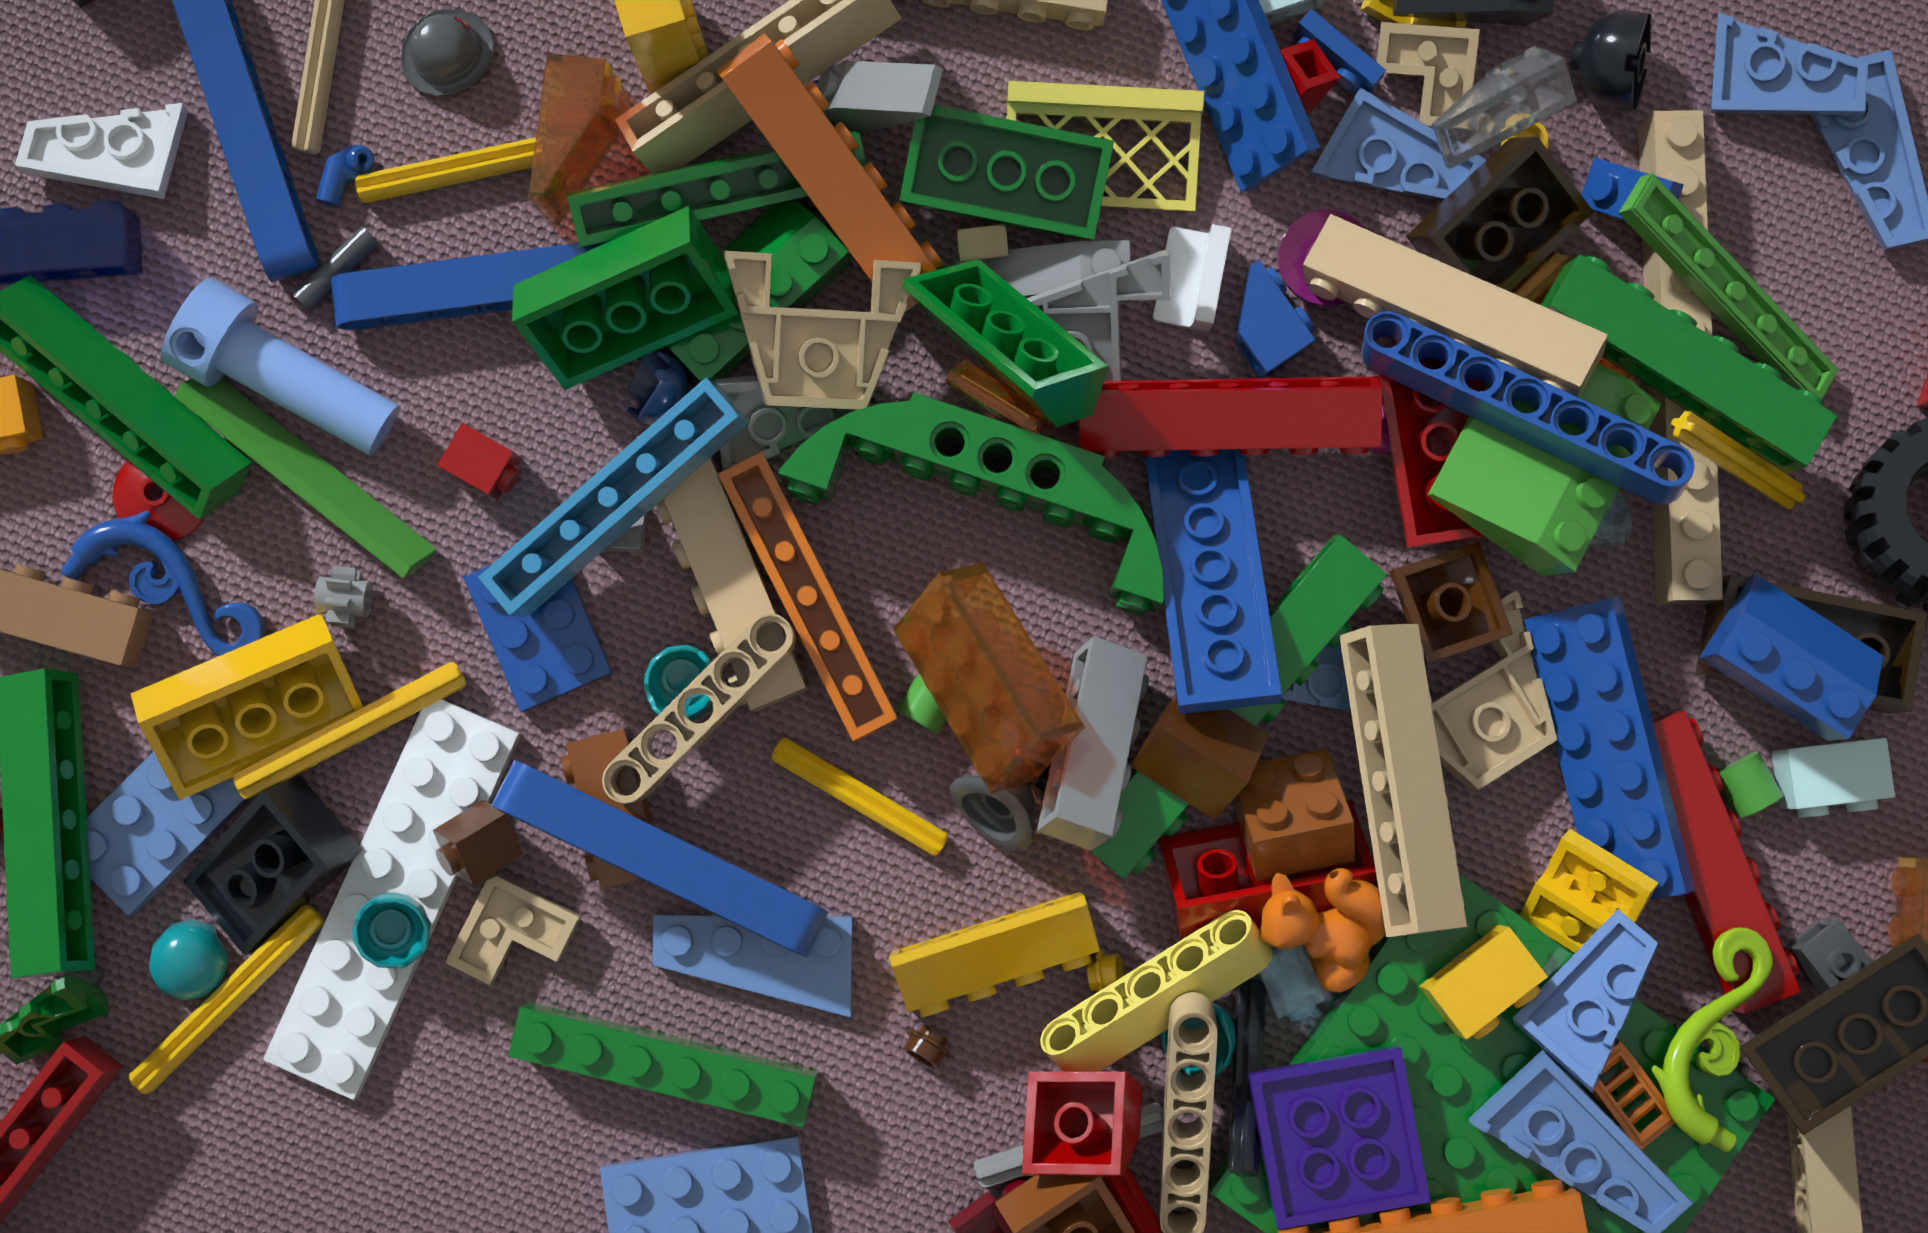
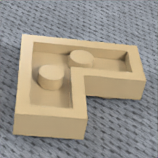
M1381 22L1377 63L1386 69L1385 73L1424 76L1419 120L1423 124L1435 127L1469 129L1481 29Z
M497 874L485 882L445 963L491 985L494 983L514 941L556 962L560 961L582 916Z

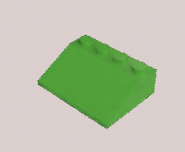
M1601 364L1597 365L1580 397L1649 430L1662 405L1661 402L1629 378ZM1486 385L1483 391L1489 389L1488 385ZM1516 401L1512 403L1513 407L1521 413L1527 414L1536 411L1529 402ZM1470 416L1432 485L1428 496L1543 577L1576 571L1619 486ZM1562 423L1559 425L1561 430L1568 435L1577 436L1583 434L1580 427L1575 424ZM1609 445L1606 447L1614 457L1627 458L1630 456L1627 449L1622 446Z

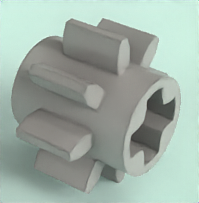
M332 566V577L320 576L316 582L314 591L316 613L326 614L325 622L330 623L331 626L355 628L356 617L367 618L371 612L373 585L371 581L361 580L362 572L357 571V568Z

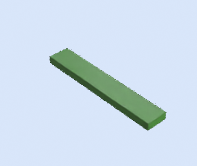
M1653 173L1641 176L1618 214L1761 363L1769 365L1780 372L1782 375L1781 380L1796 390H1807L1823 399L1839 369Z
M221 378L215 385L209 388L193 379H189L179 385L174 396L178 401L401 578L404 579L431 560L437 549L225 380Z

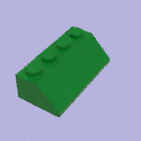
M795 199L773 204L720 252L723 258L724 251L772 254L770 307L805 308L852 265L850 253L846 247L813 213ZM740 313L665 346L673 356L685 365L688 372L698 383L706 377L712 381L713 379L728 378L751 357Z
M980 259L904 279L903 288L931 320L975 356L982 365L989 368L1010 386L1012 391L1019 394L1038 410L1046 420L1059 427L1094 414L1109 366Z

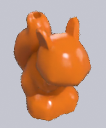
M1337 868L1327 875L1324 882L1327 900L1336 908L1318 913L1312 900L1303 893L1294 890L1286 875L1276 873L1272 879V897L1262 909L1260 940L1279 949H1293L1304 944L1309 955L1310 966L1322 989L1325 991L1340 993L1355 986L1369 970V951L1371 947L1377 944L1386 934L1379 888L1365 881L1352 880L1353 874L1350 871Z

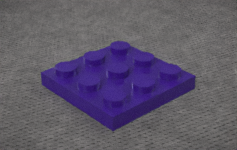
M1387 1047L1247 1073L1275 1226L1278 1230L1431 1202L1401 1047Z

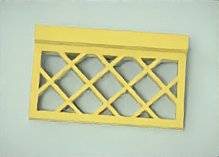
M1008 81L1006 119L1016 121V114L1036 115L1046 127L1060 130L1073 117L1085 118L1098 132L1094 137L1109 140L1113 139L1107 132L1121 120L1134 121L1145 133L1146 137L1127 154L1114 141L1113 150L1121 159L1108 170L1107 174L1108 179L1125 163L1144 185L1130 198L1117 197L1105 184L1104 192L1107 196H1103L1101 207L1195 212L1201 113L1203 111L1204 91ZM1046 116L1064 118L1054 126ZM1095 119H1112V121L1102 128ZM1143 121L1161 123L1151 131ZM1168 123L1190 124L1189 144L1174 157L1156 137V134ZM1151 140L1169 162L1148 180L1130 158ZM1188 152L1186 171L1178 161ZM1172 166L1186 180L1185 201L1166 200L1153 186V183ZM1148 189L1156 199L1138 197Z

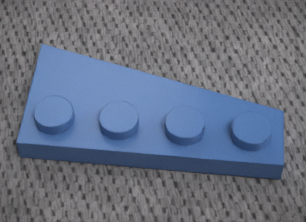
M1892 50L1858 57V59L1869 62L1864 114L1809 115L1883 252L1927 242L1928 196Z
M653 915V966L843 1016H852L853 916H827L806 958L717 915Z
M1544 1050L1540 1051L1468 1118L1470 1124L1498 1138L1515 1152L1535 1161L1551 1171L1560 1180L1580 1189L1596 1199L1597 1203L1646 1233L1663 1232L1693 1204L1691 1199Z

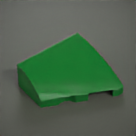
M66 976L56 980L20 1010L0 1023V1052L17 1065L57 1050L63 1043L62 1030L109 1013L107 995L93 984L78 977Z

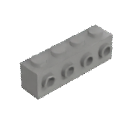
M1093 636L1074 653L1037 832L1091 851L1117 834L1122 821V810L1118 809L1120 795L1127 786L1131 775V764L1127 763L1129 749L1135 742L1140 729V720L1136 718L1138 703L1143 699L1149 683L1148 675L1144 674L1148 655L1097 636Z

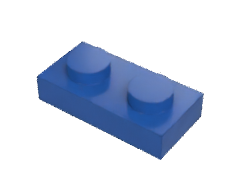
M1310 9L1298 23L1292 39L1297 44L1314 39L1341 77L1337 83L1343 89L1356 94L1360 88L1369 93L1376 88L1386 72L1385 68L1313 9Z
M1594 157L1581 195L1593 210L1623 219L1618 214L1639 178L1648 173ZM1656 176L1679 200L1684 184Z

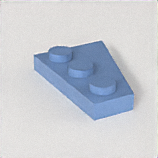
M1360 88L1312 169L1310 176L1442 202L1487 159Z
M1617 909L1540 989V993L1513 1017L1514 1024L1593 1093L1657 952L1658 942Z

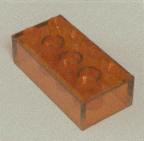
M984 562L939 572L893 628L902 647L923 679L927 689L932 694L990 794L1034 781L1085 728Z

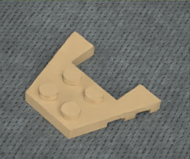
M724 251V260L765 404L770 406L855 410L867 408L887 358L888 348L898 322H901L907 306L906 302L909 294L903 288L904 279L919 275L921 262L874 260L870 312L770 307L771 253Z
M1517 590L1501 598L1513 635L1491 642L1499 654L1500 660L1432 701V712L1437 743L1440 749L1441 765L1471 792L1486 786L1557 740L1542 678L1537 679L1531 650L1534 649L1530 631L1525 632L1520 613L1523 604Z

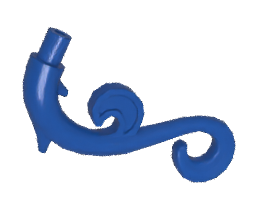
M147 510L134 516L100 522L89 528L70 547L73 553L61 569V572L68 578L79 580L90 563L97 564L102 556L116 557L119 552L114 547L122 545L138 546L156 555L162 562L166 574L162 579L156 577L155 570L158 566L156 561H145L136 565L129 575V587L135 597L141 598L140 600L144 603L160 605L171 601L181 591L197 631L204 643L216 656H221L265 637L266 626L262 615L256 608L247 603H230L223 605L215 611V619L217 621L228 617L234 618L239 622L242 634L238 641L230 644L221 640L215 634L193 567L184 552L170 537L157 528L145 524L151 516L150 511Z

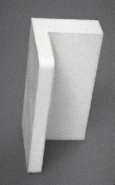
M1212 224L1209 233L1178 227L1170 228L1165 250H1170L1171 297L1170 300L1155 301L1152 317L1154 322L1209 333L1214 323L1231 233L1230 227Z

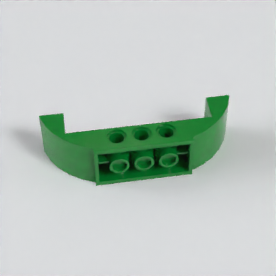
M913 392L910 401L870 406L850 412L823 426L803 442L779 470L778 474L785 487H787L786 490L791 492V497L812 505H818L820 498L832 502L851 447L857 451V458L879 466L884 465L885 459L901 464L903 467L902 473L913 478L929 482L931 476L934 475L946 479L950 482L948 488L960 494L976 497L978 491L996 496L995 504L1002 508L1023 513L1024 507L1043 512L1041 519L1049 524L1069 529L1071 522L1090 528L1088 536L1099 541L1116 544L1119 538L1126 540L1108 596L1118 599L1117 608L1144 616V613L1148 612V610L1155 611L1163 603V571L1155 537L1142 510L1130 493L1102 466L1105 456ZM945 441H955L962 446L963 450L956 456L948 457L940 454L937 448ZM999 456L1006 459L1010 467L1004 472L994 473L985 467L984 462L990 457ZM1038 472H1047L1054 477L1056 485L1049 489H1041L1035 486L1031 476Z

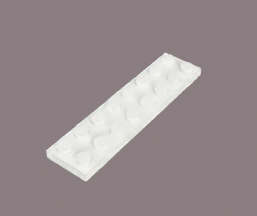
M443 699L421 710L360 844L363 850L354 858L266 1051L263 1058L264 1061L352 1100L359 1098L422 955L405 968L376 967L360 956L353 942V920L360 908L371 898L384 893H402L411 896L423 905L431 921V937L458 877L456 874L448 875L440 865L435 853L440 847L433 829L482 800L491 804L522 735L521 733Z

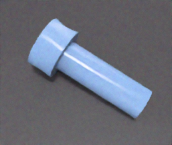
M213 277L204 279L194 288L180 307L166 333L161 348L160 360L207 388L215 385L226 375L370 457L376 453L396 421L400 410L398 404L256 325L258 304L252 299Z

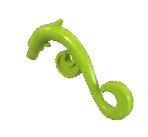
M1731 928L1723 932L1715 941L1712 954L1717 972L1725 981L1731 982L1739 978L1734 970V956L1739 951L1746 952L1751 957L1753 963L1750 979L1736 989L1694 1012L1683 1023L1670 1042L1664 1058L1663 1069L1656 1065L1651 1069L1663 1091L1669 1113L1678 1127L1701 1145L1710 1143L1724 1152H1729L1734 1147L1736 1135L1718 1125L1717 1118L1705 1111L1702 1095L1697 1094L1696 1098L1694 1097L1690 1088L1689 1068L1696 1046L1703 1040L1708 1042L1710 1046L1709 1052H1696L1694 1055L1696 1064L1702 1072L1713 1077L1730 1074L1738 1065L1740 1043L1734 1032L1718 1022L1750 999L1763 986L1773 966L1772 953L1767 942L1757 932L1748 928Z

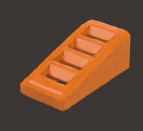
M1617 1039L1602 1074L1617 1062L1623 1069L1604 1084L1599 1079L1592 1095L1612 1120L1641 1149H1644L1671 1127L1675 1121L1672 1119L1661 1093L1621 1040ZM1628 1078H1631L1635 1084L1615 1100L1610 1093ZM1643 1093L1647 1100L1626 1116L1622 1108ZM1655 1108L1660 1116L1642 1131L1638 1132L1634 1124Z

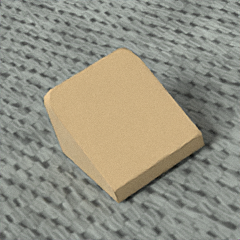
M1005 224L965 228L955 231L960 262L1009 256Z

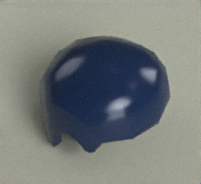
M662 349L646 354L637 367L628 388L629 394L637 401L638 408L629 407L627 409L628 412L638 422L648 427L655 423L689 393L691 378L685 365L675 356Z

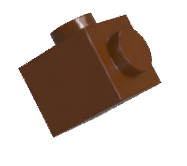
M484 800L433 829L440 847L435 853L442 868L448 875L456 874L471 885L493 878L499 873L500 868L523 855L507 814L493 808L491 804Z

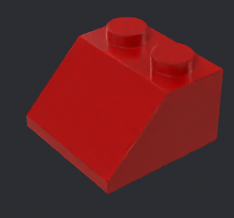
M1028 1072L1022 1174L1027 1176L1123 1177L1140 1137L1143 1085L1127 1072Z

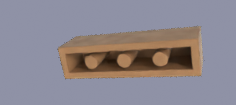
M16 564L14 573L0 569V632L116 665L138 668L155 613L138 608L141 598L113 590L110 591L108 599L91 594L94 585L63 577L61 586L45 582L44 579L47 572Z

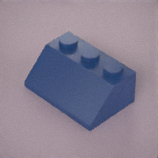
M1755 573L1750 576L1699 657L1827 741L1849 739L1876 697L1883 662V655Z

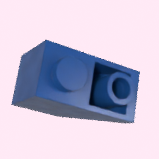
M1260 260L1253 263L1245 275L1233 342L1258 378H1266L1310 348L1315 341L1311 334L1315 331V328L1305 311L1300 307L1294 309L1283 294L1287 291L1285 283L1277 271L1272 267L1266 269Z

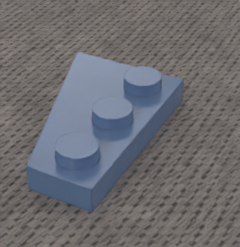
M1718 12L1711 113L1863 115L1866 105L1869 62L1812 43L1805 44L1778 35L1776 31L1764 27L1757 28L1736 21L1734 17Z

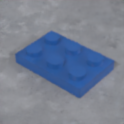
M491 565L463 577L520 712L529 711L614 674L573 578L526 618L510 616L478 578Z

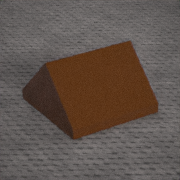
M1479 541L1389 571L1408 624L1419 625L1425 665L1513 635Z
M1175 693L1131 761L1130 766L1215 820L1248 784L1270 735L1230 709L1179 714Z

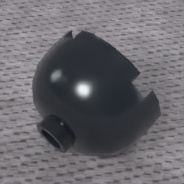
M1631 10L1611 12L1601 16L1588 28L1584 41L1574 42L1571 52L1570 69L1579 71L1580 87L1586 96L1598 105L1622 111L1637 109L1647 75V69H1644L1646 53H1650L1653 27L1651 14Z

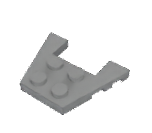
M1170 250L1159 251L1027 299L1109 366L1104 381H1121L1119 301L1170 300Z

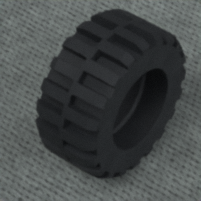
M1928 418L1913 422L1906 431L1901 429L1897 431L1862 465L1863 468L1854 477L1848 489L1852 496L1845 502L1843 517L1851 520L1852 523L1844 531L1848 546L1858 545L1860 550L1854 561L1861 571L1869 567L1877 576L1871 583L1882 593L1889 587L1899 592L1895 601L1908 607L1917 601L1923 602V610L1928 612V543L1915 531L1906 507V496L1909 486L1919 477L1928 475Z

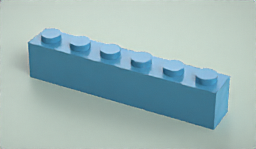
M706 377L478 578L510 616L527 618L744 429L750 421L717 383Z

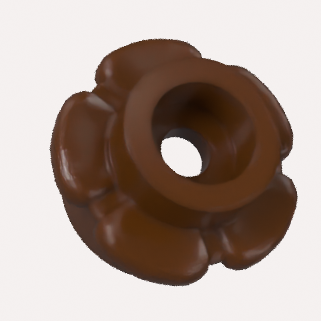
M922 1025L919 1031L908 1030L909 1039L903 1050L912 1058L933 1069H938L945 1057L950 1058L951 1053L945 1048L948 1039L943 1034L926 1025Z

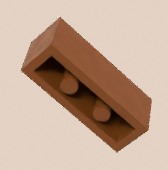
M620 729L566 743L568 755L562 756L561 761L568 785L575 784L576 789L654 826L647 798L632 804L615 802L608 797L603 789V772L608 764L633 741L631 730ZM628 766L620 770L616 778V784L620 792L625 795H631L640 787V774L635 768ZM585 852V862L589 877L592 882L599 880L600 889L641 880Z

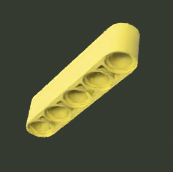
M1240 910L1229 911L1055 1018L1042 1032L1040 1039L1041 1047L1062 1072H1099L1166 1031L1169 1026L1171 1004L1178 996L1184 993L1196 992L1203 994L1213 1002L1265 969L1272 959V946L1260 940L1261 931L1246 912Z

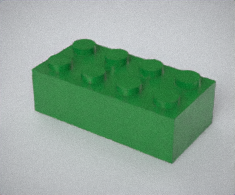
M934 105L930 117L914 121L899 201L903 205L1083 241H1093L1114 140Z
M689 206L513 286L512 322L564 390L739 314L725 260Z

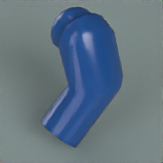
M353 145L328 157L315 201L328 207L339 208L345 185L355 181L358 175L371 171L375 162L373 152L366 146Z

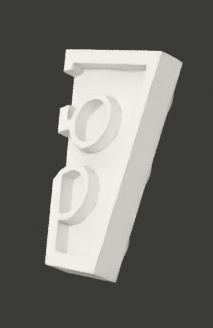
M183 103L165 105V110L141 112L139 108L120 110V115L90 118L88 114L28 121L15 166L21 174L164 199L188 110Z

